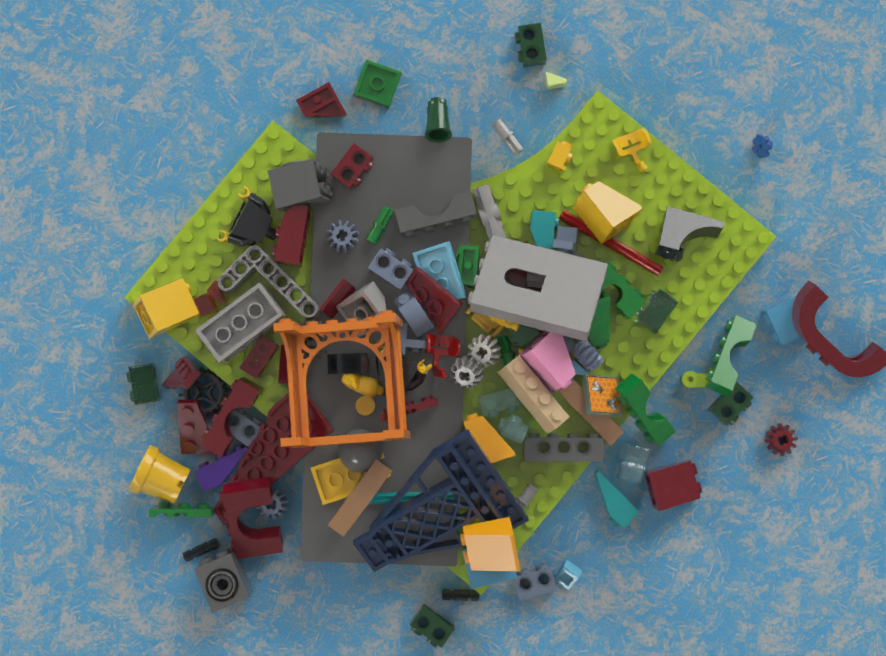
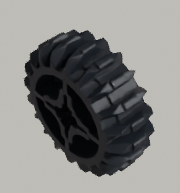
M200 367L201 374L198 378L207 376L212 378L213 381L205 386L196 379L193 383L196 395L192 400L200 402L204 399L210 403L212 407L202 408L206 418H209V412L214 417L216 414L215 410L217 409L220 412L222 409L220 405L223 399L229 396L225 395V392H230L231 389L224 388L228 384L225 381L222 382V379L217 377L214 372L212 374V370L207 368L205 372V368ZM218 385L219 398L216 401L213 396V390ZM190 388L180 389L184 390V393H179L178 396L191 400ZM201 388H203V389L209 388L208 391H207L208 397H206V396L200 397L201 394L203 393L202 390H201Z

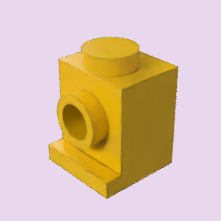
M557 141L546 165L564 173L567 168L564 164L568 165L573 155L569 153L572 145L566 141Z

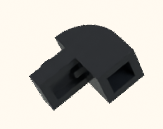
M368 353L327 355L328 374L368 373Z

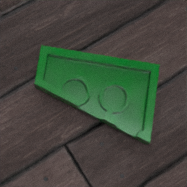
M159 502V505L149 509V517H156L159 513H165L164 516L177 517L180 514H184V517H212L214 515V507H209V504L199 503L197 506H190V503H178V506L171 505V502Z

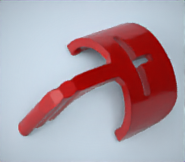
M431 333L427 334L425 353L434 355L432 372L435 377L447 378L445 369L439 368V356L460 357V341L457 338ZM439 341L438 346L447 347L448 349L431 348V345L437 346Z

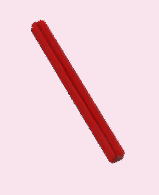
M566 210L562 211L559 216L561 221L573 228H578L580 232L600 243L582 219ZM613 237L603 243L604 246L656 276L660 275L663 270V266Z

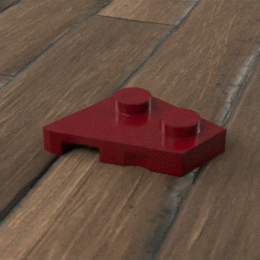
M330 82L296 99L305 118L347 116Z

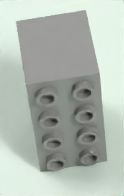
M259 282L195 331L219 363H227L257 341L261 335H265L273 329V323H279V319H286L288 316L266 286Z

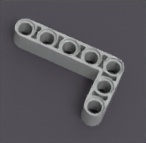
M258 246L249 247L218 279L219 288L231 294L236 292L258 270L305 318L312 320L320 315L319 306ZM260 252L259 259L252 260L253 253ZM245 265V273L239 274V267ZM269 265H273V272L270 274H266V267ZM284 278L287 279V285L282 288L279 287V281ZM232 279L231 287L225 288L226 280ZM295 292L301 293V298L298 301L292 300ZM311 305L314 306L313 314L307 315L306 308Z

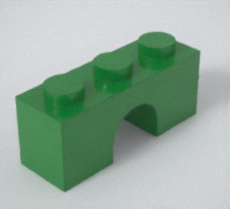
M600 261L608 264L601 292L609 285L614 286L618 291V298L612 306L625 319H630L646 302L643 299L644 295L638 289H633L629 285L630 281L625 276H619L615 272L616 268L612 263Z

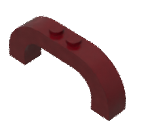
M808 280L798 292L792 307L793 325L800 338L807 343L805 347L812 354L817 353L820 356L818 360L826 367L830 365L840 373L850 377H866L883 369L886 366V351L874 342H871L860 354L848 357L844 356L818 331L815 324V316L819 307L829 297L816 284Z

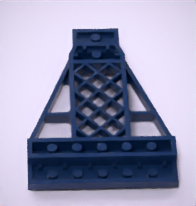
M467 429L431 451L369 526L370 531L355 538L353 545L371 569L376 572L390 563L402 561L413 555L462 547L460 533L457 530L477 518L481 522L510 517L512 529L529 521V518L474 436ZM437 459L449 477L428 488L420 479V476L433 460ZM417 482L423 492L395 507L413 484ZM448 492L458 494L456 500L446 499ZM461 495L467 502L460 501ZM430 503H440L439 510L430 509ZM444 504L454 506L453 512L443 511ZM458 507L468 508L463 514L457 513ZM413 512L424 513L422 520L412 518ZM427 514L436 515V522L427 521ZM441 516L451 518L445 524L439 523ZM396 521L406 523L405 529L395 528ZM410 524L420 525L419 531L409 530ZM424 526L434 528L429 533L422 532ZM451 533L457 538L435 543ZM407 536L417 537L411 543L405 542Z

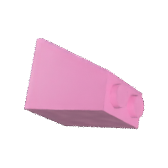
M543 331L519 354L549 392L553 390L556 392L561 388L565 389L572 383L571 378L575 375V371L563 335Z

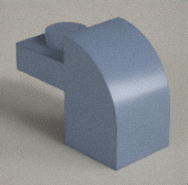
M558 226L556 240L553 239L555 251L576 255L580 230L578 228Z
M410 290L393 300L417 338L434 328Z
M403 323V328H400L402 355H406V348H410V352H421V349L426 347V341L407 339L408 323Z

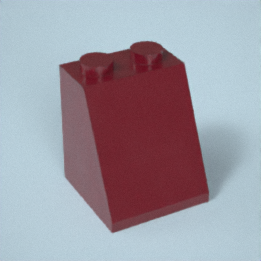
M685 460L644 471L652 506L655 510L662 511L701 498L702 487L700 482L696 481L697 468L695 463H692L691 460Z

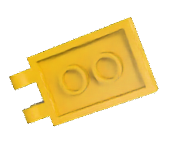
M340 458L311 467L322 505L348 497L366 473L353 472L347 469L342 464Z

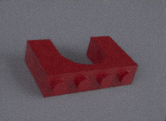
M270 477L223 484L222 492H219L220 503H224L225 506L223 508L224 519L228 520L229 523L227 525L228 536H232L231 550L236 553L237 559L283 553V537L280 526L255 529L244 525L239 519L240 513L247 508L273 504V490Z

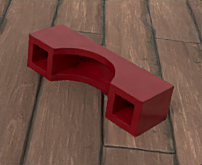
M242 377L239 380L235 379L230 387L232 390L231 394L223 399L221 403L223 408L220 413L217 412L211 420L213 423L212 427L207 429L202 436L204 441L201 446L219 457L227 453L235 439L229 427L231 413L238 407L250 408L253 406L264 389L246 377Z

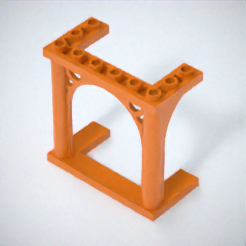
M392 310L380 311V315H375V317H366L365 321L349 318L346 319V322L338 323V320H327L326 324H318L317 321L306 322L305 326H300L295 321H291V319H279V323H273L274 332L281 335L284 343L288 373L291 437L280 438L281 447L299 448L411 439L406 423L400 328H403V323L396 313H393ZM366 331H368L366 333L365 338L358 337V334L360 332L361 334H364ZM377 331L380 332V341L376 344H370L369 338L371 334ZM341 333H345L344 338L340 337ZM317 335H320L321 337H325L324 335H326L327 340L321 342L320 338ZM307 337H312L316 340L317 347L315 349H309L305 345ZM338 341H355L369 347L378 356L385 373L389 430H383L380 433L310 438L306 378L310 363L320 350ZM385 343V347H383L384 353L379 352L378 348ZM302 349L309 353L308 358L304 359L305 353H302Z

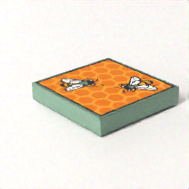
M582 376L586 415L621 416V402L618 400L617 396L619 395L614 389L619 385L618 377Z

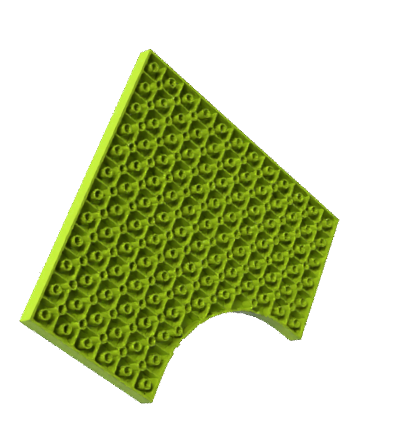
M597 90L568 126L538 153L511 169L493 177L471 183L470 191L477 215L473 217L474 220L469 221L468 246L481 247L480 264L481 259L486 257L487 253H484L489 239L478 214L479 208L475 201L473 189L484 185H489L494 203L498 206L506 238L519 242L528 241V244L535 245L529 232L532 210L555 212V218H559L562 211L566 210L580 218L573 207L577 203L576 199L583 193L582 189L590 183L593 185L599 181L639 204L643 209L633 223L613 238L663 266L660 275H654L580 231L576 253L582 254L587 259L599 262L609 261L616 268L615 272L619 276H625L630 281L629 285L633 289H638L644 295L643 299L646 301L630 319H625L612 306L618 298L617 289L609 285L603 290L610 297L609 343L601 349H596L592 345L603 358V363L593 372L587 371V375L618 377V384H620L632 373L642 379L650 391L777 236L650 132L647 131L652 144L637 152L639 160L643 161L648 167L644 172L638 170L632 155L619 157L613 139L645 128ZM274 121L268 125L124 297L133 305L140 295L183 278L184 282H187L190 286V294L193 300H196L199 305V314L196 318L166 333L228 385L231 386L235 379L239 380L242 377H246L264 388L254 406L267 417L269 410L289 392L288 384L278 383L281 345H284L281 335L274 332V328L263 335L280 347L259 379H255L239 367L257 341L227 363H219L195 330L259 282L266 286L288 317L286 319H291L295 323L298 320L304 323L305 317L258 270L234 293H226L218 286L219 277L251 247H240L217 240V238L223 239L225 237V234L219 230L228 232L244 201L238 193L246 195L247 191L243 189L246 186L251 193L264 199L271 211L270 216L273 218L270 226L277 229V226H281V220L285 212L276 209L268 170L279 168L283 164L292 161L308 160L311 158L316 160L315 153L302 145ZM628 140L629 146L622 148V150L638 145L641 142L639 141L631 145L630 140ZM557 141H566L572 145L569 153L573 155L568 165L564 164L567 167L564 173L546 165ZM668 206L724 222L723 229L718 238L698 237L685 242L681 246L684 249V256L679 262H676L675 259L672 262L670 259H664L661 256L655 255L662 218ZM314 207L310 208L311 217L302 268L278 264L274 261L275 258L272 257L274 245L277 246L278 238L271 240L264 237L261 243L256 242L253 245L261 248L310 298ZM559 219L558 226L572 227ZM554 229V237H557L556 229ZM260 252L253 253L252 260L259 259ZM240 266L238 273H245L246 266ZM267 266L265 269L266 274L272 273L274 266ZM284 278L279 281V287L282 288L287 285V279ZM232 279L226 280L225 288L231 287ZM467 285L466 309H467V307L470 305V304L468 303L469 294H470V292H474V290H475L474 288L468 287V285ZM295 292L292 300L298 301L301 298V293ZM204 301L208 303L205 307L206 311H204V309L202 310L200 307V305ZM310 306L306 308L307 315H310ZM473 312L468 315L466 314L465 355L468 359L472 357L468 355V352L471 351L468 345L473 343L472 339L474 337L478 338L480 334H483L486 338L494 330L492 328L486 333L470 318ZM504 327L494 338L491 337V341L503 335L509 336L508 331L511 328ZM535 338L519 348H526ZM571 338V340H572L575 344H576L578 341H581V340H579V339ZM509 342L511 350L515 352L514 356L516 358L518 356V348L516 345L513 347ZM482 348V349H481L482 352L485 351V354H486V353H487V350H486V349L483 350L484 348ZM570 351L569 356L571 361H576L582 368H584V366L577 360V358ZM499 357L494 365L490 363V366L487 368L482 364L481 367H484L482 373L484 377L482 381H479L478 386H472L469 390L466 385L463 387L462 432L466 431L463 420H467V415L477 413L478 416L482 415L515 452L516 456L492 463L515 498L520 496L528 483L539 490L528 503L529 507L526 506L523 509L528 515L529 521L513 529L518 552L591 462L523 460L524 437H528V433H540V437H548V434L497 373L505 367L503 359ZM575 374L572 379L583 389L582 375ZM551 391L553 393L552 396L568 414L569 418L550 433H559V437H567L568 433L579 434V437H587V434H598L557 391ZM622 403V415L619 417L609 416L619 427L630 416L626 412V405L624 406ZM603 439L604 447L607 444V442ZM541 442L538 449L541 453H545L548 451L549 445L547 442ZM561 442L558 445L559 452L565 453L568 450L566 442ZM579 443L578 451L580 453L586 452L588 449L587 443ZM461 495L460 501L467 502ZM459 507V514L465 513L468 508ZM477 518L467 525L480 523L481 521ZM463 527L458 531L460 534L464 533ZM466 546L458 547L457 565L447 567L470 585L462 548ZM490 585L474 588V590L482 595Z

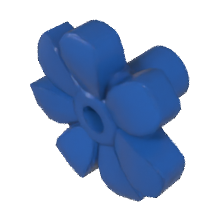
M757 134L756 138H753L752 141L755 145L752 147L753 153L757 152L759 158L768 157L770 155L769 150H772L773 142L769 140L768 136L763 137L762 134Z

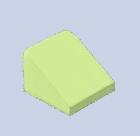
M545 72V82L548 90L566 86L567 79Z

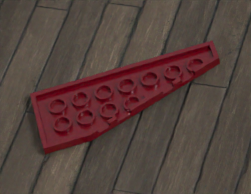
M289 392L269 410L266 421L260 426L257 437L251 442L238 465L240 467L230 479V483L270 477L272 486L317 447H281L280 438L291 437ZM307 393L310 438L327 437L335 430ZM219 499L213 511L225 526L229 523L228 520L224 519L223 508L225 506L224 503H220Z

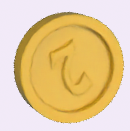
M362 396L356 401V410L361 415H369L375 409V402L371 397Z

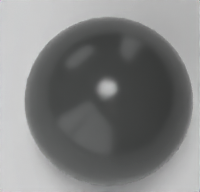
M357 428L347 432L345 435L374 432L364 428ZM381 441L339 444L338 454L342 464L347 469L358 473L367 472L376 459L378 461L381 460L383 452Z

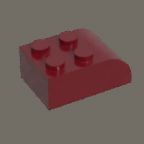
M296 205L291 207L283 215L281 226H277L276 238H278L277 246L274 245L272 257L275 258L274 261L278 264L302 268L311 217L309 206Z

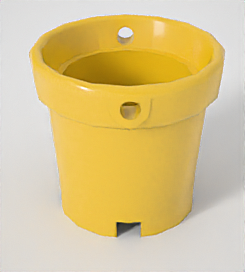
M149 445L128 490L135 494L141 492L174 504L190 469L160 453L158 447Z

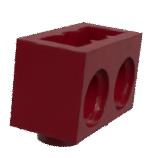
M353 143L334 168L331 176L349 190L353 187L357 188L362 181L360 177L363 173H368L373 167V156ZM359 155L365 157L364 163L360 165L354 162V159ZM346 171L353 173L351 180L343 179V174Z
M261 335L239 368L255 379H259L280 346Z

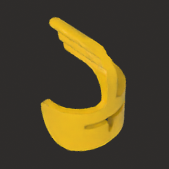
M641 128L613 139L619 157L632 155L640 172H644L648 168L643 161L639 160L637 155L639 150L652 144L645 129ZM628 140H630L631 145L639 141L641 142L638 145L622 150V148L629 146Z

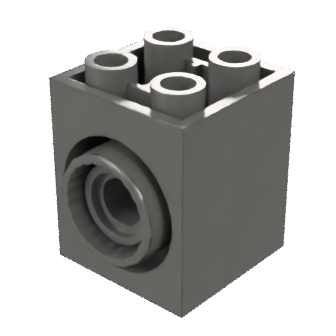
M311 158L308 160L292 161L283 164L279 168L268 170L276 209L286 212L296 205H306L312 208L332 202L331 196H333L331 185H328L327 177H329V173L324 164Z
M230 548L219 552L216 555L217 558L213 559L210 556L198 562L199 566L194 569L212 613L246 599L253 593L241 560L237 559L236 553L232 552ZM222 579L227 580L228 586L222 583Z

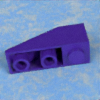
M240 445L234 448V453L228 456L227 454L222 457L217 456L215 457L216 461L209 464V461L198 465L199 469L194 472L203 492L225 483L241 462L249 447Z

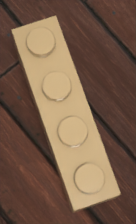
M520 355L497 372L547 434L569 418L568 414Z

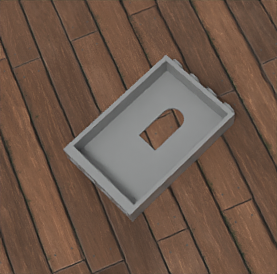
M492 235L491 241H487L484 253H487L486 257L480 261V275H476L473 286L475 290L469 294L468 303L470 304L471 312L587 342L608 264ZM510 269H518L546 277L541 292L508 284L504 278L505 273Z

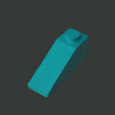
M596 470L594 475L607 513L611 516L609 520L616 527L620 525L624 529L639 511Z

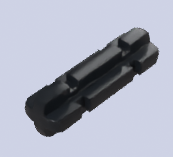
M214 538L209 540L208 543L205 542L192 548V550L189 549L183 552V558L188 562L193 560L194 557L197 558L210 552L211 549L219 548L220 544L218 539Z
M442 590V600L468 601V599H471V601H479L480 594L476 590Z

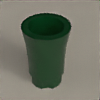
M434 97L428 101L425 138L431 142H445L452 137L447 101L440 97Z

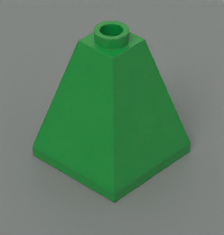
M604 291L600 294L588 336L589 341L596 349L606 347L610 337V297Z

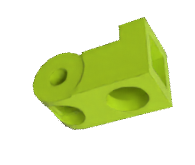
M686 371L680 377L681 384L688 388L705 387L708 381L705 380L707 373Z

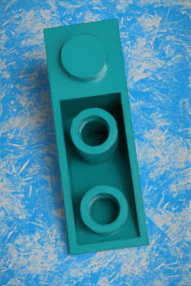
M532 210L529 232L535 246L554 249L553 239L556 240L554 229L558 230L559 218H555V212Z

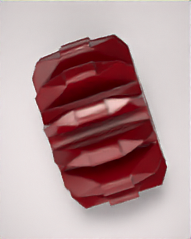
M778 423L777 428L770 426L772 433L766 431L765 434L770 437L769 439H764V442L770 443L766 447L767 450L773 449L772 454L774 455L779 452L780 456H784L785 451L791 454L792 450L790 447H797L793 441H797L798 437H792L796 431L793 429L789 431L790 425L783 427L782 423ZM779 436L785 439L784 443H778L780 442L777 440Z

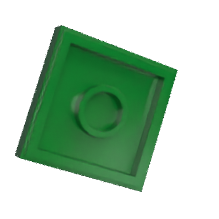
M366 59L353 96L390 108L402 72Z

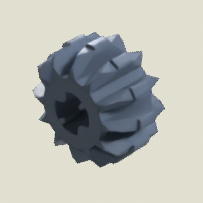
M338 220V227L332 223L331 227L334 230L326 231L332 235L327 237L326 241H333L330 244V248H334L337 245L336 252L339 253L341 247H343L344 252L347 253L348 245L351 249H354L355 247L352 242H359L357 238L353 237L359 235V231H353L356 227L355 224L348 228V220L345 221L344 226L341 220ZM340 232L348 233L344 241L340 238L338 239V236L341 235Z
M578 341L571 349V353L588 372H593L603 363V358L588 341Z
M278 488L275 489L273 494V500L276 501V509L274 507L269 508L268 505L256 506V509H263L259 513L260 516L267 513L266 520H269L272 515V519L275 521L277 520V514L280 517L284 516L281 510H288V507L283 506V504L288 503L289 500H282V497L286 494L283 492L278 495Z

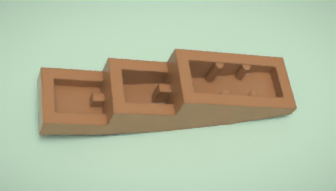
M571 378L572 383L565 389L561 388L557 392L611 446L624 431L609 416L586 415L584 390Z
M376 459L327 526L344 537L392 470Z

